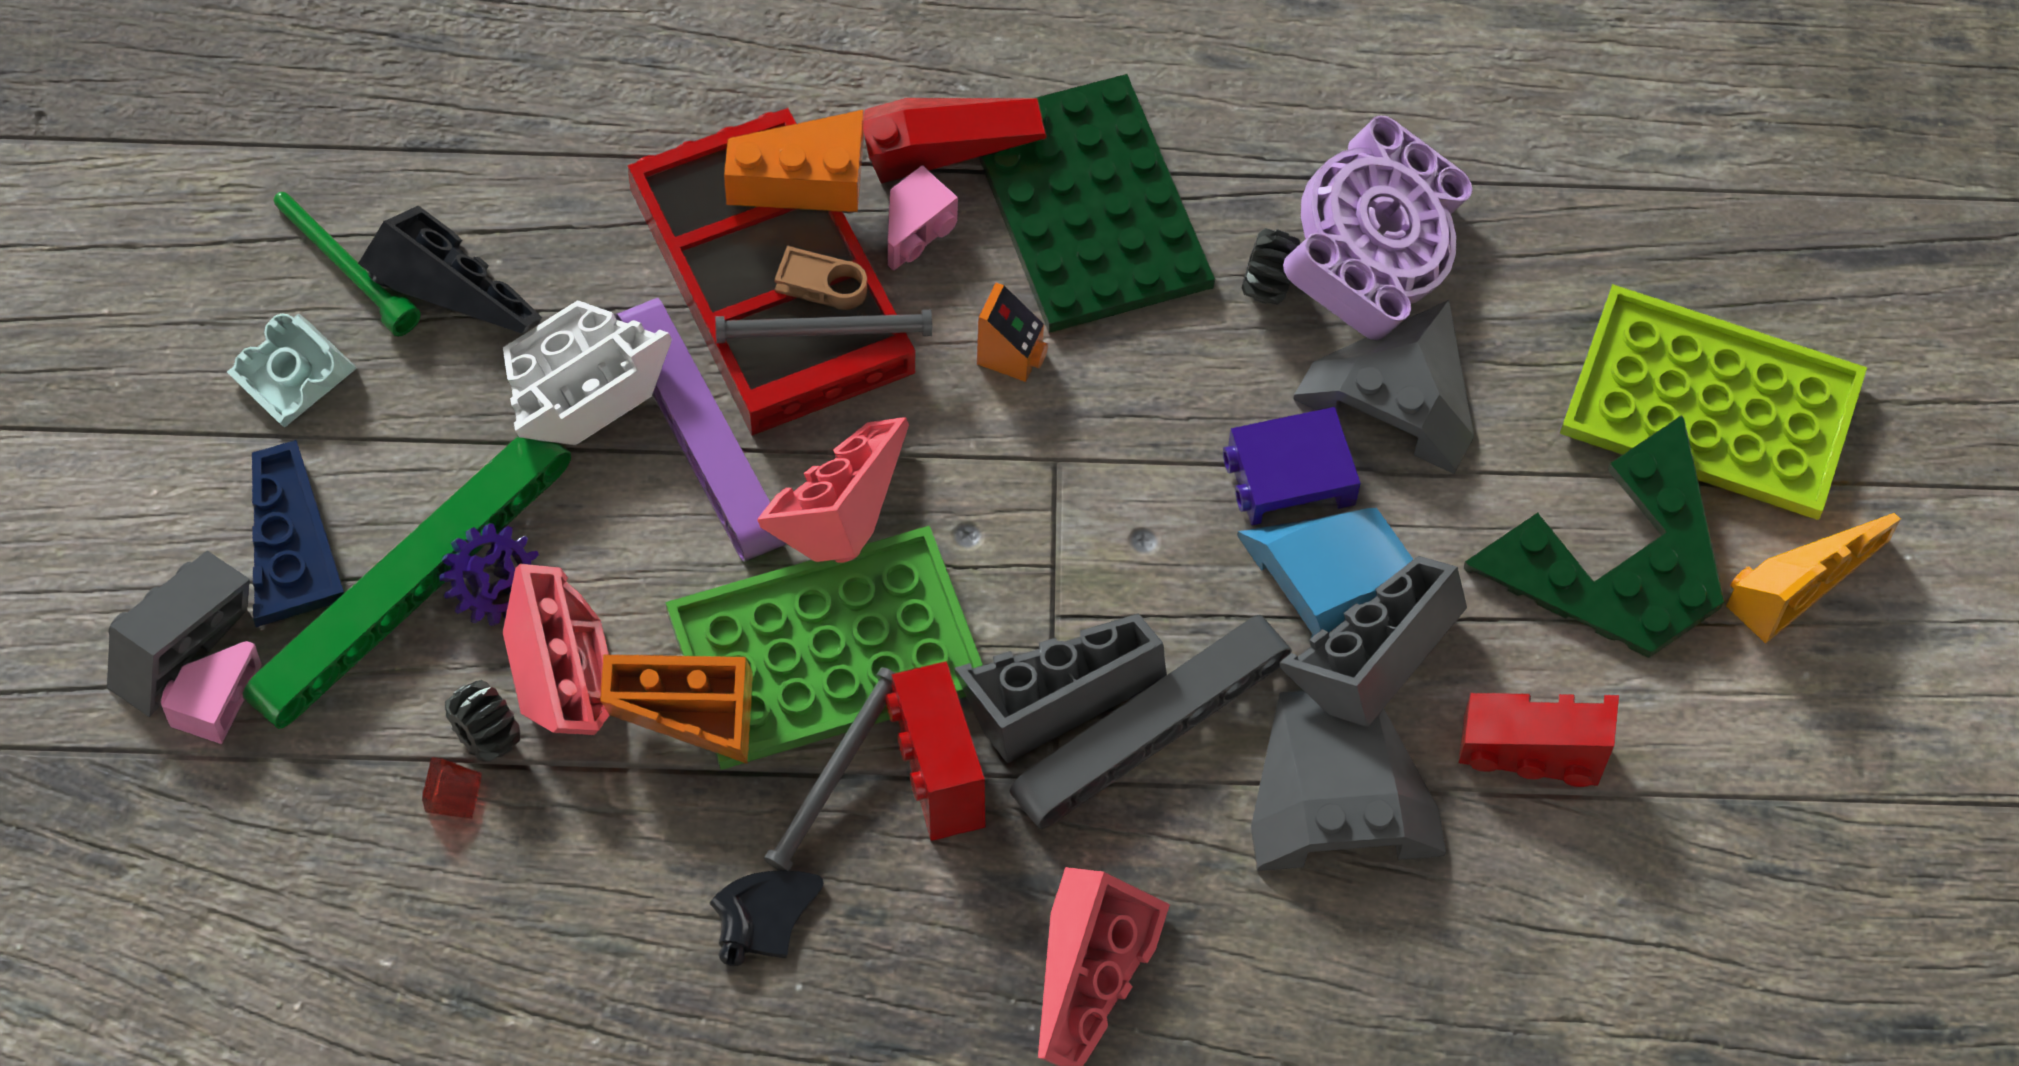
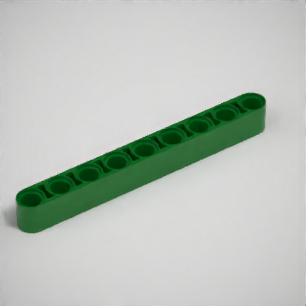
M517 436L262 667L245 686L243 699L277 729L290 725L445 583V581L440 580L439 575L450 571L451 566L442 562V558L446 554H457L451 545L455 539L459 537L468 543L466 539L467 530L475 527L482 536L484 526L491 523L495 526L496 534L501 532L565 472L571 461V453L560 443ZM485 545L474 548L468 555L474 556Z

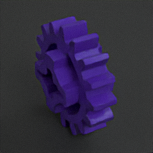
M487 524L483 528L482 536L473 527L466 531L468 543L458 537L451 543L457 554H446L442 558V562L451 566V570L439 575L440 580L451 582L452 588L444 594L445 599L453 597L459 599L460 602L455 609L457 614L470 609L472 611V623L479 622L484 615H487L489 625L495 626L500 623L501 613L506 618L509 601L499 605H492V603L496 599L498 592L511 593L515 567L510 558L511 555L517 565H532L531 561L539 556L538 551L526 553L523 549L528 541L526 536L516 541L511 539L512 527H505L498 535L496 534L494 524ZM491 545L490 549L487 550L486 556L483 558L476 555H468L478 546ZM493 565L495 567L494 575L499 577L500 580L490 585L489 574L483 572V570ZM463 578L468 580L473 590L472 595L468 591Z

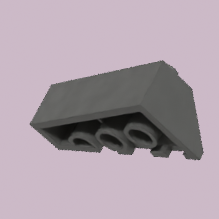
M1421 556L1416 557L1375 589L1377 596L1374 599L1361 605L1356 603L1344 612L1345 621L1329 633L1322 629L1310 638L1311 647L1299 656L1291 653L1280 661L1281 669L1329 715L1369 727L1467 609L1457 566Z
M1139 613L1080 630V637L1071 640L1057 641L1056 638L1040 642L1039 649L1017 656H1013L1012 652L1009 651L993 656V663L972 668L971 663L954 668L957 679L984 734L1007 763L1141 693L1167 675L1163 642Z

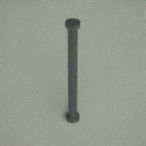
M931 309L922 310V314L731 321H725L724 316L715 317L716 344L725 343V339L909 332H922L923 336H932Z
M882 667L877 673L876 678L878 682L778 845L774 850L769 849L766 853L764 860L777 870L786 871L792 868L791 858L886 705L885 695L893 693L892 674H895V672Z

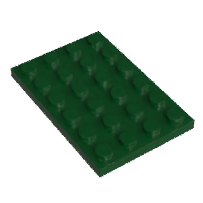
M1128 74L1036 97L1039 102L1047 138L978 157L1048 333L1214 288L1215 277Z

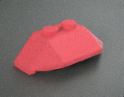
M519 564L515 568L503 636L520 712L525 717L553 733L595 735L610 716L600 701L603 654L609 655L601 620L582 595L566 582L568 577L560 567Z

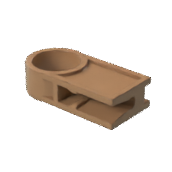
M790 246L786 248L774 280L777 283L775 292L841 310L858 307L867 296V276L865 270L859 264ZM843 276L852 277L861 284L858 290L850 294H839L833 291L829 285L836 278Z

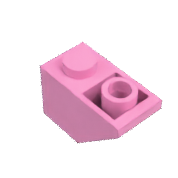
M920 166L890 189L888 266L893 271L906 261L912 262L917 259L925 246L937 237L941 238L949 234L957 223L958 197L924 166Z

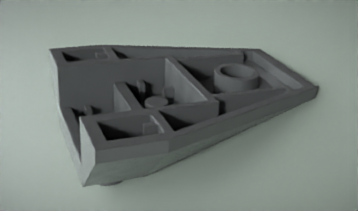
M1305 691L1279 693L1251 824L1257 871L1302 868L1305 865L1307 853L1315 851L1396 845L1398 860L1445 856L1446 849L1439 809L1384 708L1369 727H1365L1329 715Z

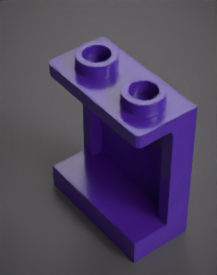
M1335 407L1231 428L1228 446L1223 447V460L1229 474L1234 473L1238 483L1235 486L1238 508L1241 512L1247 511L1252 526L1261 524L1262 515L1267 511L1335 497L1338 509L1356 505L1361 482Z

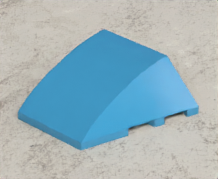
M1366 508L1320 518L1238 531L1237 534L1260 570L1262 571L1266 568L1269 570L1311 631V638L1322 629L1329 633L1345 621L1344 612L1356 603L1361 605L1370 602L1377 596L1375 590L1377 587L1414 560L1377 508Z

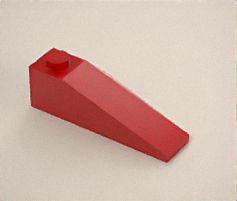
M904 98L865 109L863 114L864 136L868 156L881 184L907 177L920 166H924L929 171L1047 138L1037 98Z

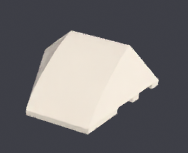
M577 300L503 347L507 379L512 388L513 397L510 399L511 406L516 415L514 426L518 437L577 445L652 397L672 341L670 334L662 330H658L656 333L644 330L642 324L634 320L629 323L616 320L612 312Z

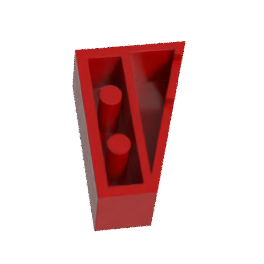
M1470 694L1464 712L1458 763L1470 765L1473 769L1482 772L1503 770L1515 772L1520 777L1535 780L1545 777L1563 780L1566 784L1574 787L1599 785L1615 744L1619 695H1604V703H1575L1574 694H1559V702L1550 703L1530 702V694Z

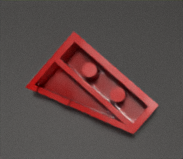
M947 661L892 674L893 693L885 695L887 709L891 721H899L902 733H898V743L904 761L910 762L912 790L916 801L921 803L930 841L986 828L985 778Z

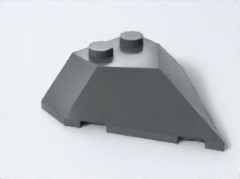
M1449 300L1402 321L1382 339L1371 340L1366 337L1313 361L1293 398L1315 410L1335 407L1336 412L1343 402L1418 437L1414 456L1455 474L1474 438Z

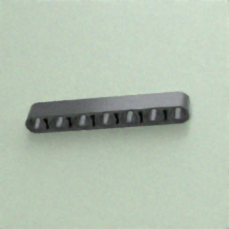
M1256 615L1248 619L1027 770L1012 784L1009 793L1039 829L1051 826L1280 667L1279 662L1291 654L1292 649L1262 615Z

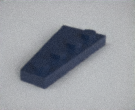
M297 440L252 452V504L254 508V526H252V542L254 545L253 621L255 627H259L332 605L344 594Z

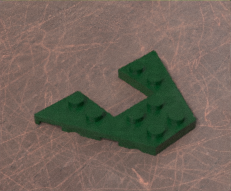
M1682 415L1611 462L1608 468L1610 474L1661 534L1659 538L1596 581H1593L1537 512L1466 560L1464 569L1469 573L1474 571L1508 587L1507 591L1517 596L1525 595L1533 599L1538 606L1565 619L1571 617L1596 629L1595 633L1612 641H1621L1629 649L1647 658H1650L1720 610L1724 599L1686 424Z

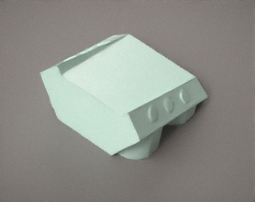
M278 314L265 327L266 340L258 347L245 348L236 357L234 366L227 373L283 427H286L357 368L303 316L297 314L293 318L288 314Z

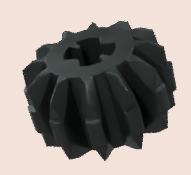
M1264 228L1259 232L1243 279L1242 290L1244 295L1265 304L1272 303L1278 305L1285 299L1291 281L1284 272L1283 264L1285 258L1300 245L1299 238L1278 229L1275 231Z
M479 680L467 686L464 685L445 701L446 718L451 723L452 730L457 734L460 743L466 746L469 754L475 755L477 760L485 763L498 757L501 758L510 752L514 745L520 742V725L514 718V712L509 709L506 700L501 698L496 688L491 687L487 682Z

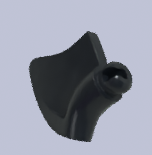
M773 870L744 876L719 891L710 901V905L722 920L719 945L722 947L719 951L721 962L729 966H739L745 961V953L749 952L770 957L786 958L792 929L801 914L820 893L824 884L823 879L819 875L806 872Z

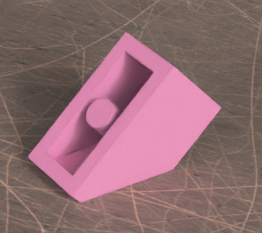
M245 641L182 666L176 680H171L166 685L161 698V706L170 727L222 744L244 701L243 691L245 686L262 666L255 644Z

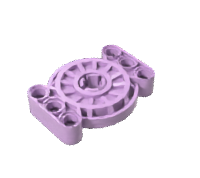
M1376 116L1349 142L1348 150L1342 151L1327 160L1307 182L1301 199V221L1306 239L1285 258L1283 264L1284 272L1295 286L1363 336L1371 340L1382 339L1410 315L1411 303H1416L1430 294L1443 282L1451 271L1456 256V233L1451 214L1471 196L1472 184L1462 170L1388 116Z

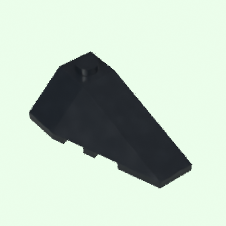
M420 206L411 208L383 221L358 262L360 266L369 271V277L383 287H390L395 291L521 334L538 325L542 319L508 284L502 281H493L487 275L486 270L489 265L480 257L471 258L459 248L463 240Z

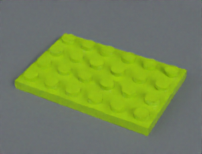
M1612 284L1560 434L1623 455L1682 415L1685 420L1696 475L1699 481L1819 520L1828 497L1867 367Z

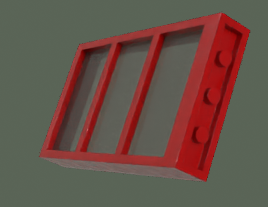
M789 108L777 112L764 113L755 120L735 127H725L716 134L696 141H686L674 149L655 156H644L637 162L627 165L630 191L751 436L915 374L916 350L907 333L725 339V343L716 344V316H724L725 321L897 315L843 211L726 205L724 172L728 138L797 124ZM787 246L859 264L865 270L867 276V296L863 303L853 309L841 310L775 292L777 283L774 280ZM846 276L836 278L829 285L833 291L839 294L853 293L861 286L856 279Z

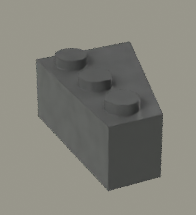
M208 550L193 562L183 564L175 576L161 587L152 588L146 594L143 601L130 611L120 613L112 621L108 631L107 688L150 717L159 708L155 698L162 692L169 681L176 680L182 666L186 665L201 648L209 653L247 611L250 579Z

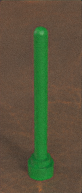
M278 192L274 196L275 206L380 308L381 322L394 336L406 335L414 329L420 320L421 312L409 299L392 296L383 286L374 282L369 277L368 272L288 193Z

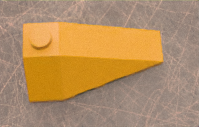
M1892 513L1768 558L1754 570L1749 566L1746 567L1731 582L1730 587L1733 589V592L1726 607L1766 644L1888 543L1901 518Z

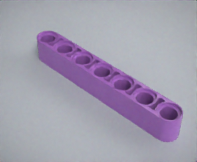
M655 298L616 314V320L625 323L634 320L640 322L644 330L653 333L662 330L670 334L672 341L654 388L653 396L740 559L746 562L786 545L780 539L760 528L757 519L769 505L770 501L661 300Z

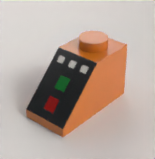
M997 282L979 316L977 365L1026 382L1033 367L1039 369L1047 354L1048 343L1043 342L1044 323L1009 289Z

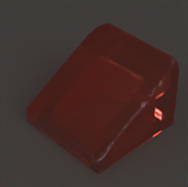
M431 757L422 795L425 812L473 819L482 773L442 758Z

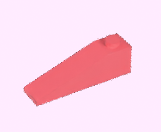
M907 418L867 422L833 449L836 456L834 460L821 466H812L804 473L806 482L794 492L792 488H785L778 493L757 519L760 528L815 562L835 560L837 563H844L855 559L874 533L909 427Z
M1065 867L1050 916L1038 1058L1056 1066H1084L1108 1027V1014L1118 999H1126L1133 987L1129 981L1140 963H1148L1154 954L1170 904L1105 872Z

